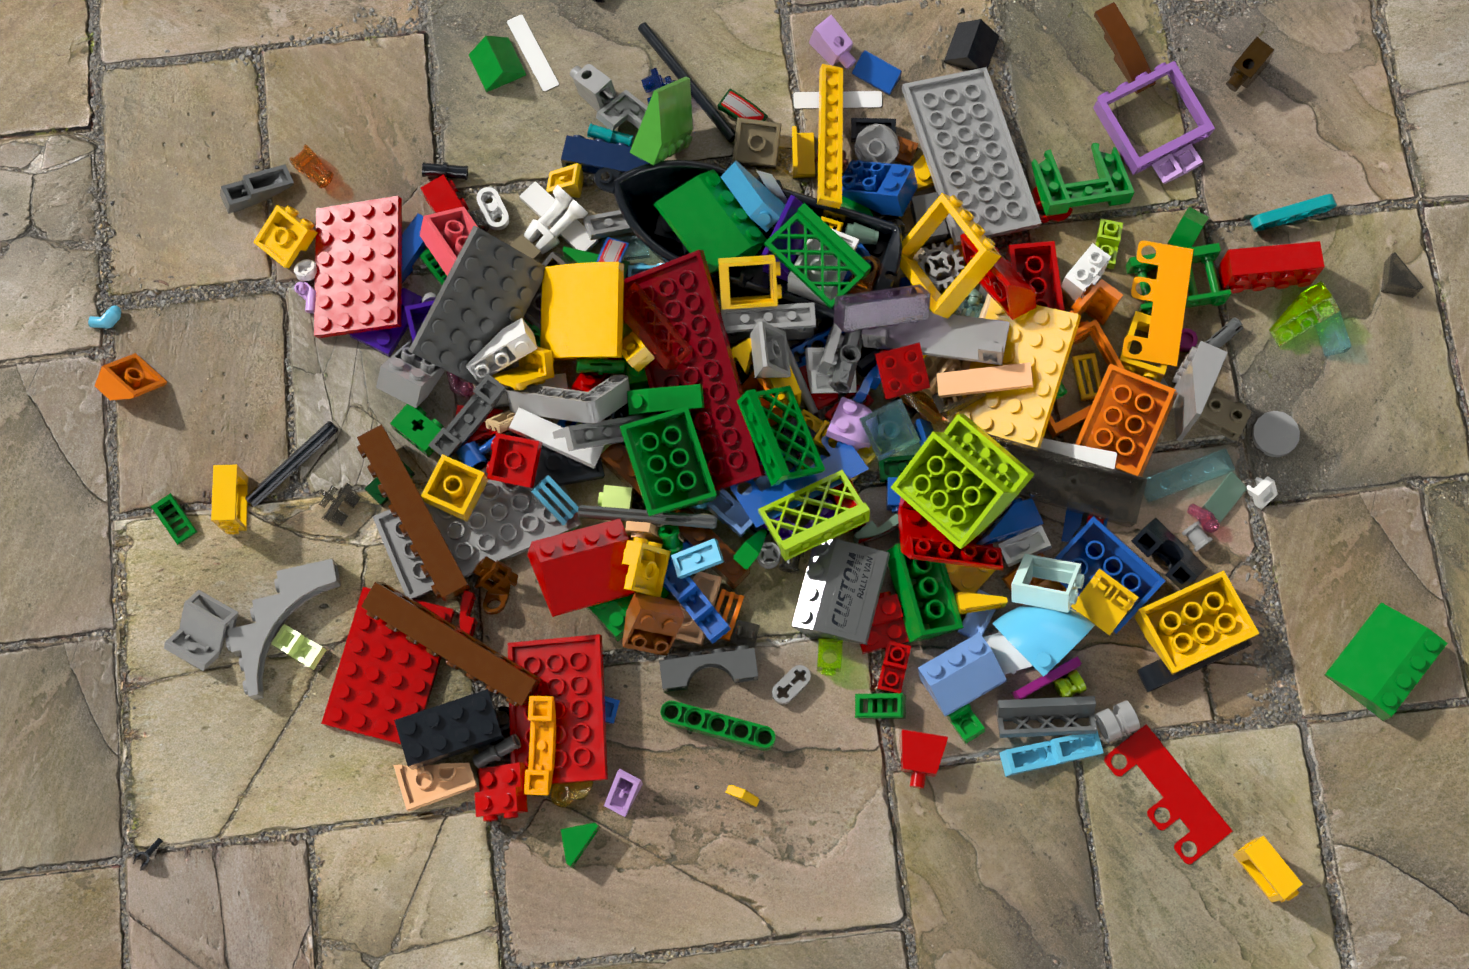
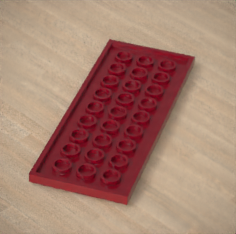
M704 250L694 251L625 278L623 291L634 332L655 356L654 360L644 367L649 387L659 388L702 384L704 408L689 409L715 491L765 476L764 467L759 463L761 459L737 403V400L743 395Z

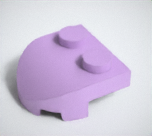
M842 397L825 436L851 445L856 451L864 447L869 448L874 443L877 434L876 418L867 406Z

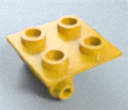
M1099 568L1078 596L1076 604H1072L1071 607L1110 636L1139 597Z

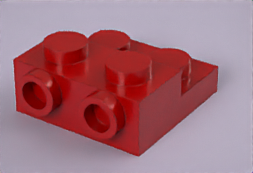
M496 433L491 443V460L486 467L487 479L533 488L543 442Z
M890 591L880 593L867 645L860 644L862 654L886 649L888 641L901 644L909 642L897 594L892 595Z
M518 762L478 769L480 792L474 793L476 817L483 818V822L497 821L498 816L504 815V819L518 818V813L528 812L527 794H524L525 763Z

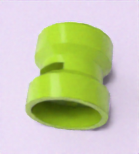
M1075 669L1069 672L1067 677H1060L1053 681L1054 687L1061 698L1073 697L1075 693L1080 694L1087 690L1084 680Z

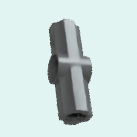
M854 325L851 327L847 326L845 329L844 339L830 384L834 391L838 393L849 392L851 389L857 363L861 357L863 344L861 327Z

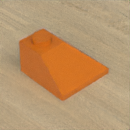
M134 353L103 365L94 386L111 401L138 397L166 385L167 381Z

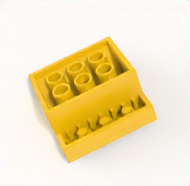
M592 262L545 267L542 281L541 348L552 350L554 360L622 358L623 263Z

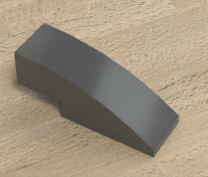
M286 164L243 175L242 181L221 186L220 196L228 214L263 202L293 186L294 182Z

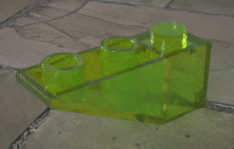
M1320 281L1300 293L1269 331L1277 346L1280 347L1338 313L1340 309L1332 294Z

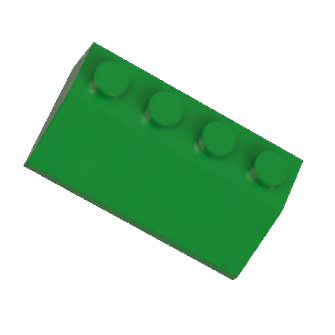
M896 544L886 552L890 553L888 567L895 592L898 595L909 642L932 639L964 628L945 563L910 559L901 552L900 544Z

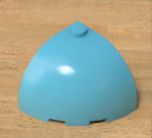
M1023 605L1012 609L992 623L1043 677L1095 626L1088 618L1073 609L1066 613L1030 605Z

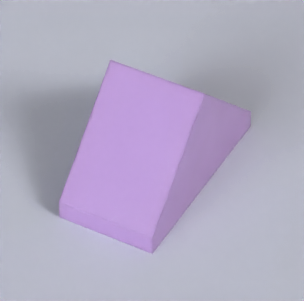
M619 769L604 806L625 817L643 785L642 781Z

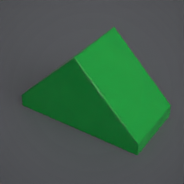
M1188 207L1167 244L1191 248L1209 217Z
M590 823L560 829L565 860L568 866L571 868L575 866L601 828L599 825Z

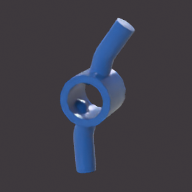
M495 436L481 447L475 441L462 446L456 452L460 459L459 462L477 470L482 469L488 463L484 455L491 451V443Z

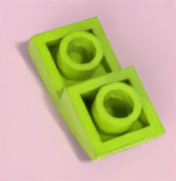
M1101 218L1095 245L1111 256L1106 268L1114 269L1123 223Z

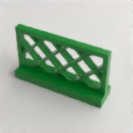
M805 203L798 208L797 213L764 243V246L830 309L860 280L867 277L871 266ZM798 221L804 227V234H790V226ZM777 239H787V250H778L772 243ZM790 239H804V250H790ZM807 239H817L820 242V250H807ZM790 255H804V266H795L791 263ZM807 255H820L821 266H807ZM824 255H833L837 259V266H824ZM807 270L821 271V282H811L807 278ZM824 271H837V282H824ZM840 271H850L855 278L851 282H840ZM824 286L837 287V295L832 300L824 294Z
M791 386L758 392L755 389L747 390L737 400L771 486L779 485L786 480L822 473L825 470ZM779 394L786 395L788 405L777 400ZM759 398L770 402L768 409L761 405ZM774 405L785 411L782 418L771 412ZM788 414L796 419V426L786 421ZM768 418L779 423L777 430L771 428ZM782 427L793 432L791 439L780 433ZM797 435L804 439L806 443L805 448L794 442ZM777 439L788 445L786 451L779 448ZM791 448L802 453L800 460L789 454ZM806 456L813 460L814 468L803 463ZM786 460L797 466L795 472H789L785 463Z

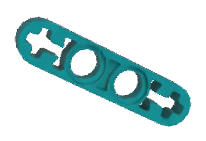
M1326 194L1258 214L1250 219L1253 231L1259 232L1330 211L1337 206L1333 194Z

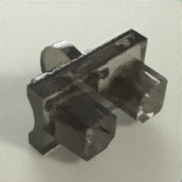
M346 483L336 498L333 496L338 489L334 486H331L328 492L322 489L319 491L318 494L323 497L319 503L321 507L325 508L329 502L332 503L321 518L327 523L331 521L339 526L343 525L348 515L339 510V506L344 502L354 508L361 498L352 490L353 486Z

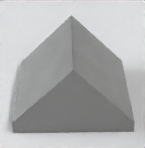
M763 321L758 322L750 333L755 378L791 377L786 332Z

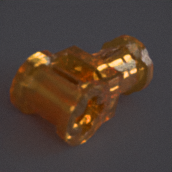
M305 144L302 146L303 150L294 158L290 157L289 161L308 179L312 177L320 189L325 188L331 183L334 174L323 167L318 156Z

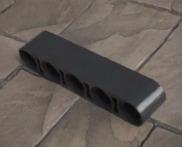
M1248 639L1174 674L1170 672L1161 659L1138 669L1137 673L1148 693L1251 646L1252 643Z

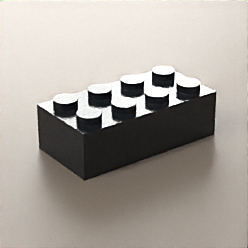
M488 689L394 720L407 766L412 770L505 739L492 694Z

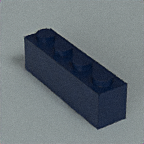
M581 135L566 136L561 156L563 168L579 163L584 173L594 175L602 168H610L624 173L635 167L648 164L643 159L631 154L630 150L632 147H629L627 144H612L603 139L591 140Z

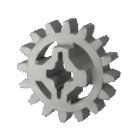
M941 242L940 247H936L935 243H932L931 250L925 247L924 251L926 254L918 255L921 261L918 264L925 273L926 266L931 269L928 278L937 290L940 291L941 287H944L946 290L965 268L961 265L965 261L963 257H960L959 249L954 251L952 244L946 248L944 242ZM952 258L955 261V268L950 265ZM943 264H944L945 268H939V269L937 270V268H936L937 266L942 267Z

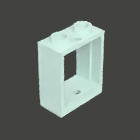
M1024 554L1011 584L1012 602L1068 613L1071 605L1077 602L1078 588L1082 589L1084 574H1081V564ZM1032 577L1069 585L1065 592L1029 584Z

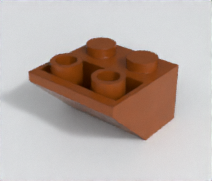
M635 592L626 611L623 647L667 656L685 619L679 601Z

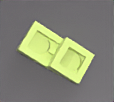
M285 624L271 642L273 646L312 670L316 668L327 651L319 644Z

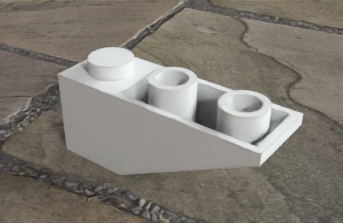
M520 318L503 328L466 364V368L478 383L481 382L487 374L491 376L538 349L534 333L523 318Z

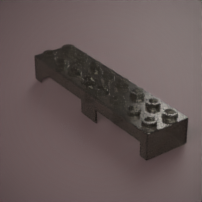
M988 434L1035 474L1017 496L1027 499L1032 498L1037 502L1090 517L1094 516L1098 519L1129 528L1137 523L1147 478Z

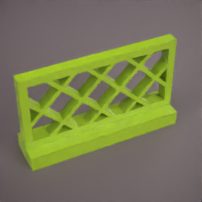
M843 470L758 509V513L780 548L781 555L785 561L870 521L869 507L866 502H862ZM841 479L844 484L843 491L830 488L831 483ZM815 490L824 492L822 501L809 498L810 493ZM828 493L840 496L838 505L825 502ZM844 498L852 499L857 504L850 509L841 507ZM797 500L803 502L801 510L798 511L788 508L789 503ZM807 503L819 506L817 515L804 512ZM823 508L835 510L834 516L829 519L820 517ZM773 510L782 512L779 521L769 519L766 513ZM786 513L798 516L796 525L783 522ZM802 518L814 520L813 526L808 529L799 527ZM780 528L792 530V536L782 541L779 536Z

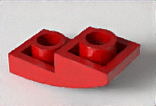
M892 641L887 642L877 686L878 691L901 693L911 646Z

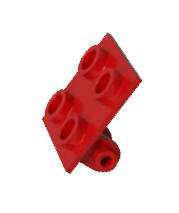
M920 342L892 350H883L875 354L886 399L931 388Z

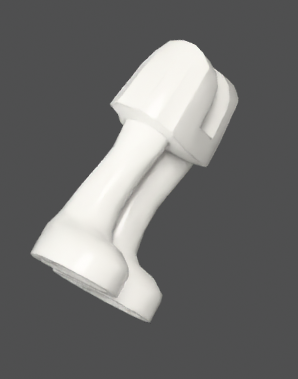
M558 185L553 190L555 196L553 205L539 220L533 219L524 234L531 243L543 234L535 246L542 254L550 251L560 243L558 236L576 219L586 217L588 214L581 205ZM568 207L567 212L562 216V218L551 229H549L548 226L554 221V219L564 209Z

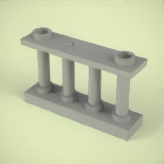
M814 303L721 309L729 344H736L745 337L749 339L750 333L757 323L761 321L786 332L787 341L806 340L814 336V328H816Z

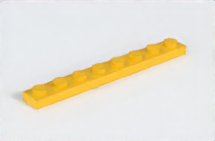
M822 64L819 69L817 205L840 209L842 204L843 68Z

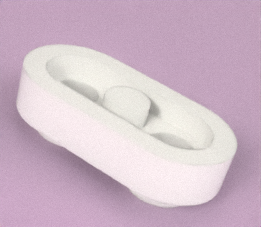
M491 187L481 189L477 194V202L487 224L493 230L506 228L509 224V215L498 192ZM487 199H492V200H493V201H492L491 203H489V204L485 203V201H486ZM496 218H502L500 222H495Z

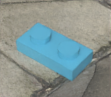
M715 538L671 555L677 577L680 579L724 562L718 541Z

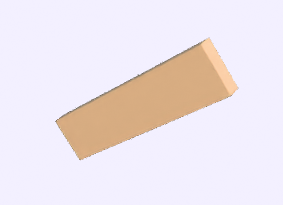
M1031 362L937 373L938 394L940 398L1033 387Z

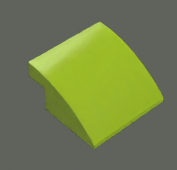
M957 414L944 432L933 431L890 488L959 549H962L1003 512L1035 474L965 414Z

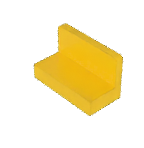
M792 126L793 178L815 177L814 133H797L796 126Z

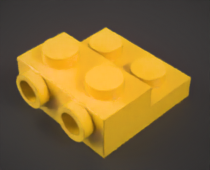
M276 205L253 243L284 268L289 269L299 252L308 249L318 232L313 229L315 225L306 218L301 220L297 216L299 212L289 205L287 207Z
M634 537L633 541L627 540L622 564L629 565L624 589L661 597L671 551L662 549V544L648 542L647 539Z

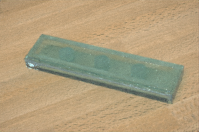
M1225 448L1141 479L1139 484L1147 502L1150 503L1228 474L1231 471L1233 472L1235 467Z

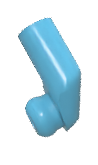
M111 306L101 317L90 316L88 320L89 327L112 328L121 317L122 311L120 307Z

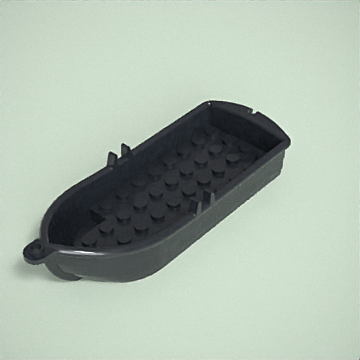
M665 160L655 165L650 163L644 164L624 173L610 168H602L596 172L594 182L600 190L614 194L624 219L636 236L661 261L666 263L684 256V250L681 240L654 206L655 202L700 174L714 169L721 178L727 169L700 161ZM758 176L757 180L765 186L760 176ZM776 179L787 200L790 195L795 196L820 218L826 217L843 222L842 233H845L847 223L853 224V222L879 231L876 245L863 244L876 261L870 265L869 275L860 280L831 309L789 292L788 282L777 278V285L781 284L782 298L778 299V305L814 303L815 319L831 324L837 323L842 325L843 328L855 325L863 330V326L869 325L880 311L895 283L885 276L887 274L897 276L902 256L901 228L894 223L842 206L838 209L817 205V198L785 189L780 180ZM777 222L767 232L758 224L756 226L768 240ZM764 245L761 247V249L755 256H762V252L765 248ZM763 265L729 267L730 291L745 296L770 295L769 274L763 272ZM719 272L711 275L714 286L720 287Z

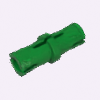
M577 358L576 370L577 373H597V375H603V373L624 374V359Z

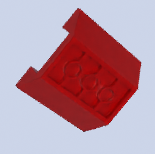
M900 497L898 509L901 552L908 558L1003 570L1001 548L993 547V544L986 546L977 545L976 543L981 538L977 536L964 548L959 549Z

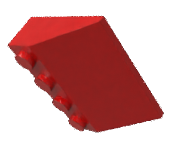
M621 519L531 542L527 556L552 617L634 595V591L624 589L629 565L622 564L629 538Z

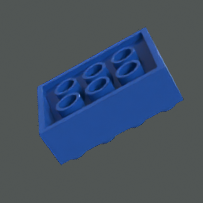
M1094 516L1054 558L1081 564V574H1084V583L1082 589L1078 588V596L1100 568L1139 597L1114 629L1116 634L1166 581ZM1060 582L1066 589L1068 588L1069 584Z

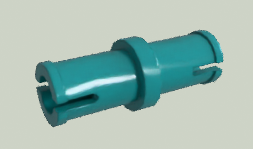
M590 123L587 132L588 138L603 139L612 144L624 143L629 147L632 146L634 135L618 132L615 129L612 131Z

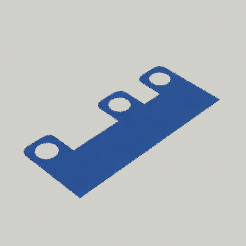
M823 436L821 442L831 456L822 460L825 467L822 473L786 480L762 492L754 480H750L747 482L752 485V491L748 495L738 493L737 487L739 484L732 485L730 488L757 528L765 524L758 513L759 508L840 470H843L847 478L851 479L869 470V468L852 445L843 443L839 448H832L828 444L830 437ZM838 479L832 482L830 488L842 484V480ZM815 490L810 493L809 498L813 499L824 492ZM794 500L789 503L788 508L794 509L803 504V502ZM773 510L766 514L769 519H774L780 516L782 512Z

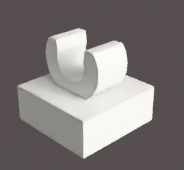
M1268 476L1264 480L1257 477L1255 479L1257 485L1255 488L1247 486L1248 494L1253 497L1254 504L1261 510L1278 495L1275 481Z

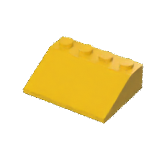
M1224 571L1138 609L1134 617L1145 638L1172 674L1259 635L1256 626Z

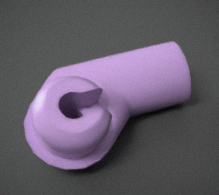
M306 282L296 283L294 287L295 292L306 300L305 312L314 314L315 289Z

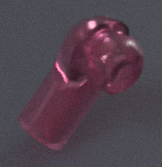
M446 371L452 392L462 397L472 395L474 390L472 383L460 381L458 376Z
M1195 504L1189 506L1187 513L1197 518L1206 532L1213 533L1219 529V522L1212 512Z

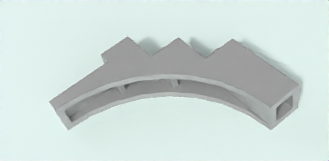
M333 559L276 571L277 579H274L277 593L280 592V594L252 600L253 607L250 608V614L253 622L256 621V623L228 629L229 636L226 637L227 648L236 656L242 655L239 658V665L241 671L245 673L246 680L243 681V689L245 694H248V697L253 700L264 698L263 673L265 660L271 642L282 624L309 599L322 592L341 586L338 566Z

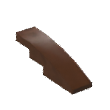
M1115 2L1095 11L1094 17L1105 32L1104 39L1115 54L1114 61L1127 81L1131 83L1144 72L1151 73L1136 38ZM1154 81L1146 85L1145 87L1135 91V93L1138 94L1154 86L1156 82Z

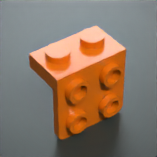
M1101 278L1096 285L1090 284L1084 292L1085 296L1083 298L1079 297L1071 307L1073 310L1070 312L1080 316L1086 312L1100 324L1104 325L1122 299L1123 294Z

